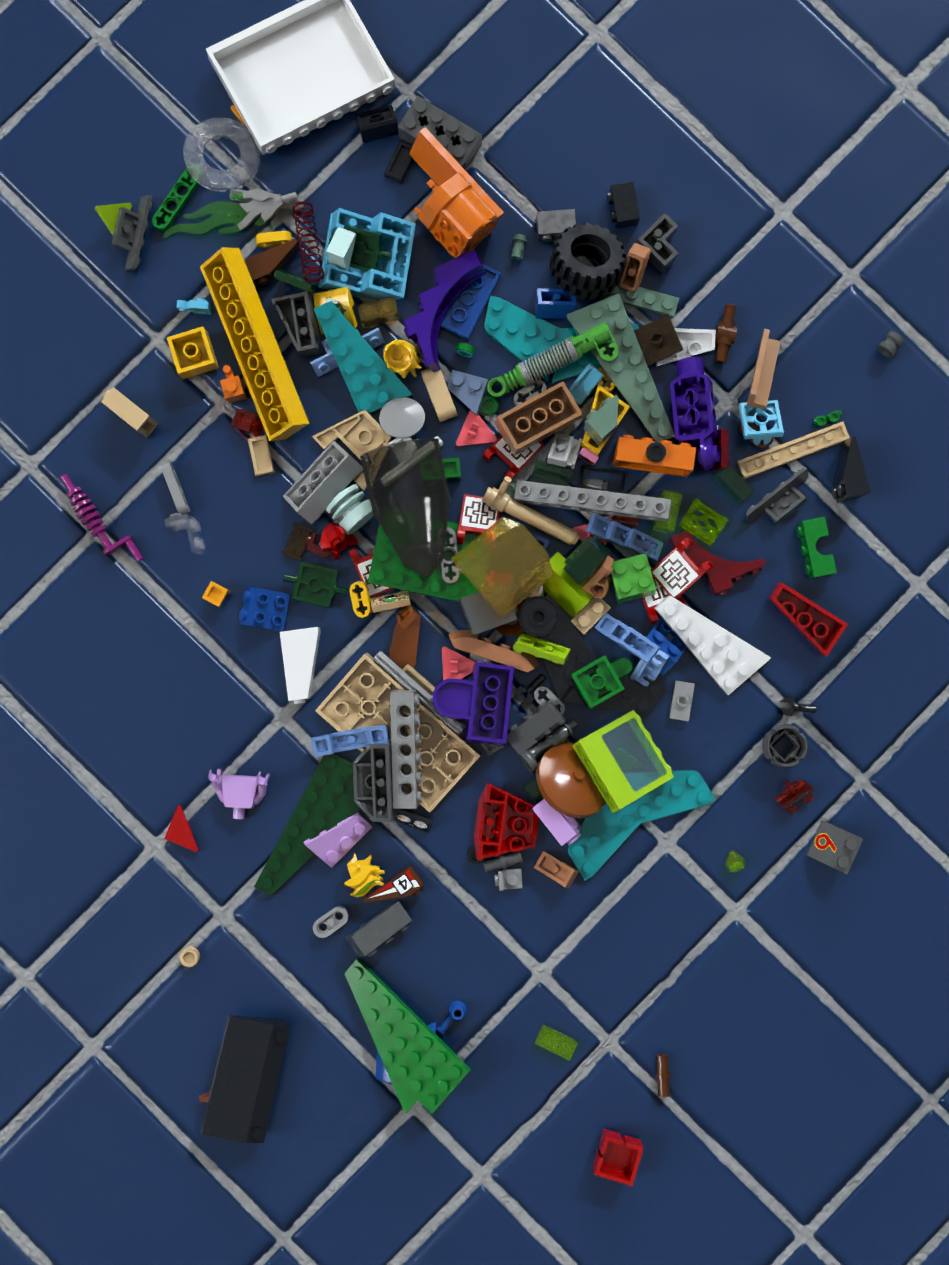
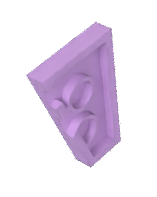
M356 813L337 823V826L330 830L320 832L319 836L311 840L309 838L304 841V844L332 868L372 828V825L361 814Z

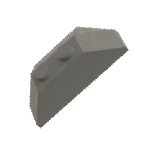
M369 744L353 762L354 801L369 816L372 822L393 821L392 751L390 744Z

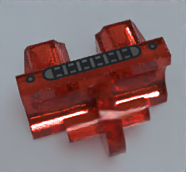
M803 779L800 782L796 780L792 784L786 780L783 782L786 788L781 790L782 794L775 798L777 804L790 814L798 811L796 802L801 800L806 804L813 800L811 792L814 790Z

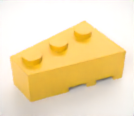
M598 385L590 412L594 409L598 411L601 403L609 396L612 399L614 395ZM620 399L618 401L617 426L630 408L629 405ZM585 432L580 448H586L598 456L610 437L598 446Z

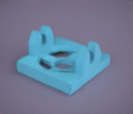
M778 400L768 401L766 410L773 415H768L765 409L747 406V402L739 403L738 407L744 439H753L755 445H759L760 441L763 440L764 445H767L772 437H783L784 431ZM764 415L767 421L759 422L756 416ZM769 421H775L774 427L767 430L766 424ZM748 423L759 425L760 431L753 430Z

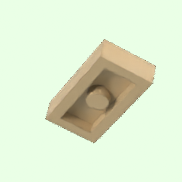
M594 597L570 622L584 635L611 607L602 598Z

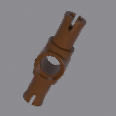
M725 304L722 321H720V324H717L715 341H717L716 345H718L716 363H726L729 347L735 342L737 327H735L734 323L736 305Z

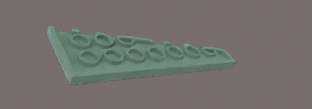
M619 293L567 314V320L572 324L578 335L606 321L618 346L619 357L614 362L608 363L603 361L597 348L591 350L592 354L612 383L620 391L624 400L630 405L634 414L640 419L654 442H661V440L675 437ZM612 340L598 346L599 349L605 347L606 353L604 355L608 354L609 357L613 355L612 352L614 351V349L611 350L608 346L613 343Z

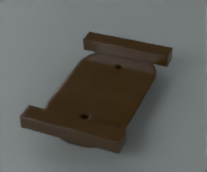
M294 522L293 526L295 528L292 530L286 545V551L282 550L281 554L301 561L302 558L300 556L305 550L310 533H313L314 530Z

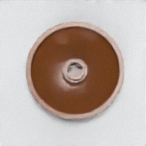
M566 743L552 747L542 756L536 770L537 785L543 798L552 808L565 816L586 818L594 815L606 802L572 746L574 744Z

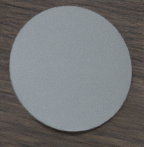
M404 397L396 398L386 403L381 409L379 421L382 429L388 435L395 438H407L421 430L425 422V413L417 401Z

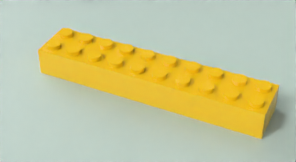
M222 247L200 266V269L269 441L286 440L310 423L239 248Z

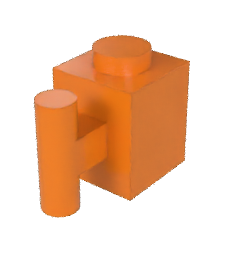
M225 365L223 371L225 372L226 379L220 380L226 401L231 404L247 399L243 381L239 376H234L235 373L230 366Z

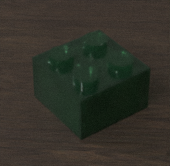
M596 536L592 539L587 537L577 548L579 552L575 551L564 562L566 566L563 570L579 585L611 552Z

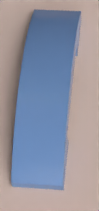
M386 724L350 729L311 738L314 757L363 748L369 744L390 743Z

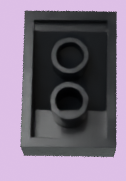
M856 436L849 438L840 446L832 484V496L836 499L837 503L857 499L871 492Z

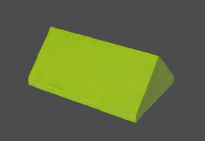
M559 552L533 577V579H537L542 583L543 591L553 598L572 618L594 597L582 589L587 578Z

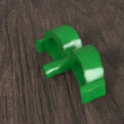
M833 411L827 416H818L813 422L818 427L825 426L827 421L835 423L840 419L842 411Z

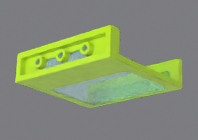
M634 710L572 745L612 814L674 777L671 767L666 764L660 749L656 747L652 741L651 734L645 729L640 716Z

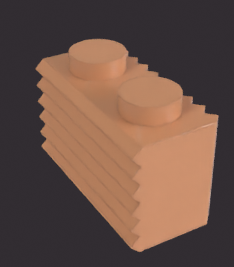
M637 243L632 245L626 257L625 266L618 284L619 287L632 292L637 290L643 279L651 252L650 248Z

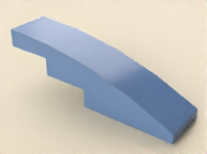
M598 514L591 515L586 532L639 555L646 553L647 558L658 561L664 544L636 529H630L616 521H610Z
M607 613L595 626L598 632L648 664L661 649L642 634Z

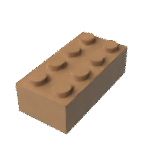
M562 381L499 415L496 418L495 425L513 456L579 421L582 412Z

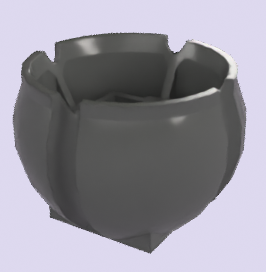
M779 724L772 727L771 732L765 734L762 742L765 758L770 759L771 764L779 768L797 766L799 760L805 758L808 748L805 735L799 733L797 727L789 724ZM782 735L794 745L783 757L771 746Z

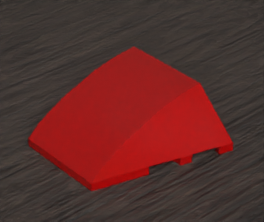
M487 783L478 801L474 844L477 861L535 847L539 817L532 809L535 805Z

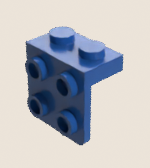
M246 587L242 595L243 609L239 613L240 625L283 631L290 598L289 594L256 587Z

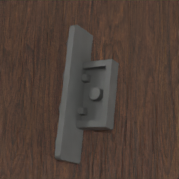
M150 195L140 197L137 213L124 207L119 208L111 245L128 251L126 271L135 270L140 264L139 255L140 250L144 246L143 236L148 227V213L152 209V196Z
M803 467L801 470L795 471L787 481L781 482L773 492L766 494L756 505H752L746 512L747 522L751 524L765 513L778 525L807 502L806 497L796 487L809 478L808 469Z

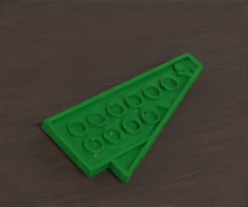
M358 958L344 974L404 1112L407 1113L419 1101L433 1114L471 1069Z

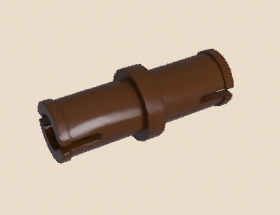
M657 1054L655 1078H657L658 1096L668 1097L670 1096L669 1078H671L668 1068V1055Z

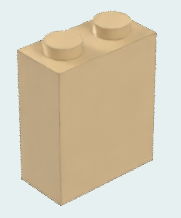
M114 387L111 390H107L103 395L101 402L144 437L147 438L158 425L153 418Z

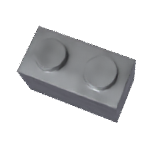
M575 209L537 212L538 241L544 243L557 240L558 235L564 232L566 228L570 226L573 228V225L576 224Z

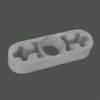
M172 463L162 464L161 470L180 516L190 513L189 505Z
M446 527L438 535L441 574L444 582L452 584L459 578L455 531ZM446 531L449 535H452V538L449 539V545L453 544L454 548H442V545H446V540L442 538ZM450 550L454 553L452 561L444 559L443 553ZM455 563V566L451 568L452 573H456V576H453V580H449V577H445V574L448 573V566L444 568V564L451 565Z

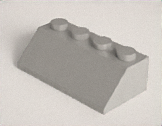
M333 440L283 497L299 515L313 524L315 520L320 518L334 497L346 489L347 485L359 475L363 467Z

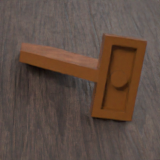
M412 605L405 606L395 615L397 621L388 653V658L401 669L407 664L411 667L416 665L421 616Z

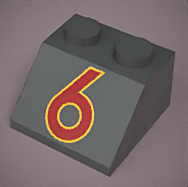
M822 820L806 855L848 875L863 839Z

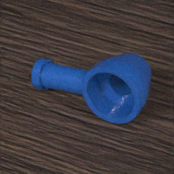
M456 1000L449 1005V1016L436 1028L442 1035L446 1033L445 1031L454 1021H461L466 1017L467 1006L464 1002ZM460 1010L461 1014L457 1016L454 1014V1011Z

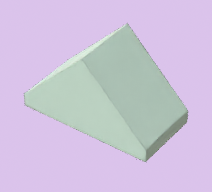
M340 227L337 228L326 250L330 264L346 271L349 270L356 233Z

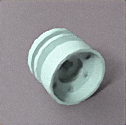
M356 484L341 491L326 508L329 514H333L332 518L334 520L344 517L339 526L343 527L347 535L354 533L366 524L378 510L369 499L362 503L360 502L365 494L362 491L358 493L360 488Z

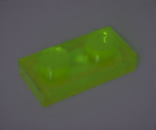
M543 1024L535 1039V1044L570 1061L578 1041Z

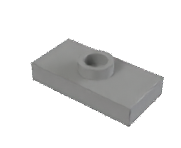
M675 680L669 718L689 722L694 683Z

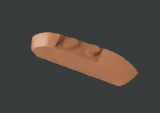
M460 630L448 634L455 649L505 666H513L514 669L526 673L540 666L532 654L525 652L516 653L510 650V646L501 643L500 646L493 645V640L484 637L479 640V634L471 635L470 630Z

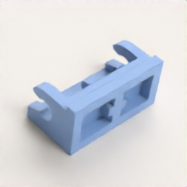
M659 650L649 664L640 659L630 679L636 680L643 686H648L649 682L644 680L643 677H647L654 682L669 655Z

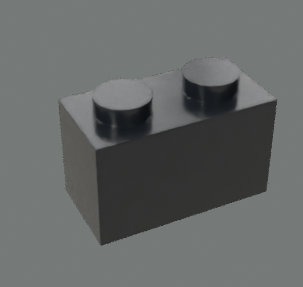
M634 182L611 185L610 191L607 193L608 205L611 204L612 206L610 218L611 222L615 223V228L638 225L640 215Z

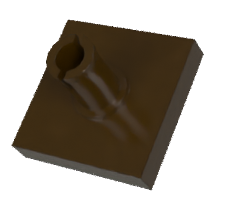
M668 314L634 330L648 367L683 351V347Z

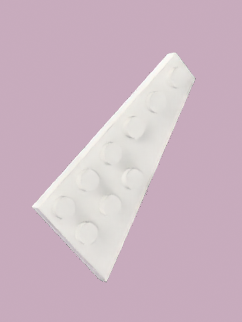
M670 595L655 607L660 616L726 695L731 694L771 659L768 655Z

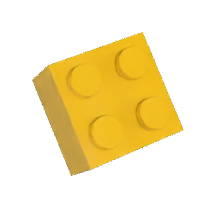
M204 326L167 337L177 373L182 379L219 368L209 334Z

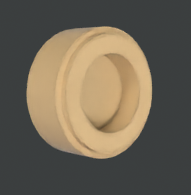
M186 947L179 956L181 964L185 967L195 966L200 960L199 951L195 947Z

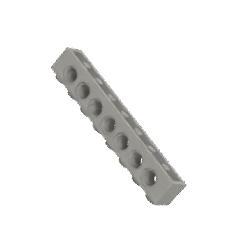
M517 480L514 497L516 501L522 504L669 522L672 507L671 499Z

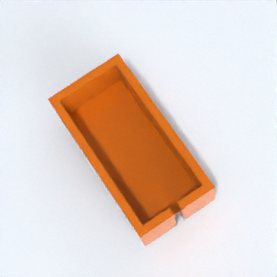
M622 435L615 443L612 467L687 477L693 471L696 447H691V444L680 443V445H675L671 441L661 440L659 443L665 446L666 455L662 461L654 463L646 457V449L653 443L652 438L644 437L639 440L634 439V436Z

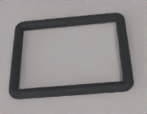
M590 465L581 466L578 488L608 491L582 486L585 468L622 475L620 493H624L625 472Z

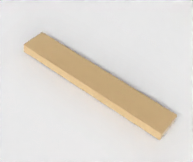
M842 421L739 460L736 464L744 480L842 443L850 437Z

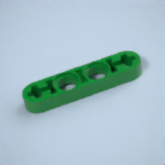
M189 166L184 170L154 214L152 223L158 231L166 232L170 229L202 182L203 176L196 166ZM195 173H196V175H197L196 178H194V177L191 178V177L189 176L190 174H193V175H194ZM181 187H186L188 192L181 196L178 194V190ZM171 202L177 204V208L174 211L167 209L168 204ZM164 220L166 223L159 224L158 221Z

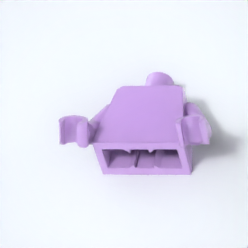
M217 769V775H214L212 770L209 771L208 779L212 782L219 800L224 803V807L234 808L233 819H244L245 808H254L266 795L270 774L267 773L266 778L261 776V772L258 773V776L225 774L221 778V770Z

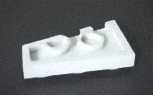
M674 328L683 351L657 362L656 367L714 350L716 330Z

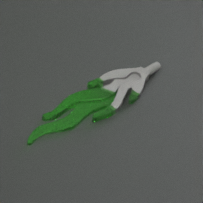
M258 189L232 194L231 197L236 200H253L249 203L227 201L209 203L192 214H184L183 217L194 220L207 214H212L211 217L200 223L176 224L170 227L162 237L166 238L176 232L202 235L224 224L235 225L220 229V234L236 233L247 228L258 216L260 217L255 222V225L260 226L269 221L284 206V203L298 200L296 192L282 196L281 194H273Z

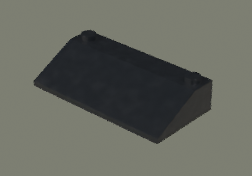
M228 1015L202 1124V1135L243 1143H264L291 1028L283 1019Z

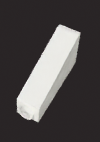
M319 627L280 632L288 701H294V704L306 703L305 699H309L311 696L321 633Z

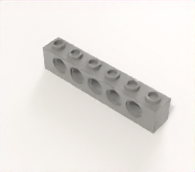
M393 690L390 692L393 809H416L419 803H422V791H419L422 773L418 771V764H421V753H418V745L421 744V734H418L417 726H420V714H417V707L420 706V696L417 695L416 690ZM402 706L409 707L410 715L402 713ZM403 725L410 727V734L403 733ZM409 745L411 753H405L402 746ZM403 764L410 765L412 772H405ZM403 784H410L412 786V791H406L403 787Z

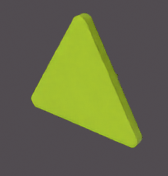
M131 203L95 207L96 212L112 235H114L119 208L124 207L131 210Z

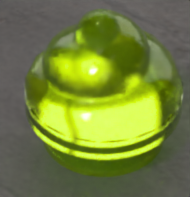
M732 850L726 859V867L731 872L745 868L744 857Z

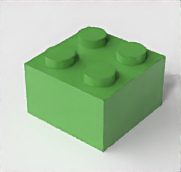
M646 553L613 561L611 565L613 570L610 573L618 604L655 595L656 587Z

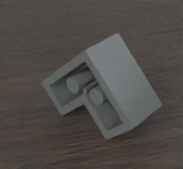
M666 213L637 240V244L651 249L648 260L661 273L675 261L678 252L668 243L675 235L678 225Z

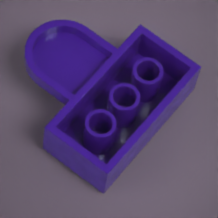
M475 662L473 665L472 681L451 678L443 680L436 686L432 695V703L435 710L446 718L467 720L466 742L504 746L507 740L514 667Z

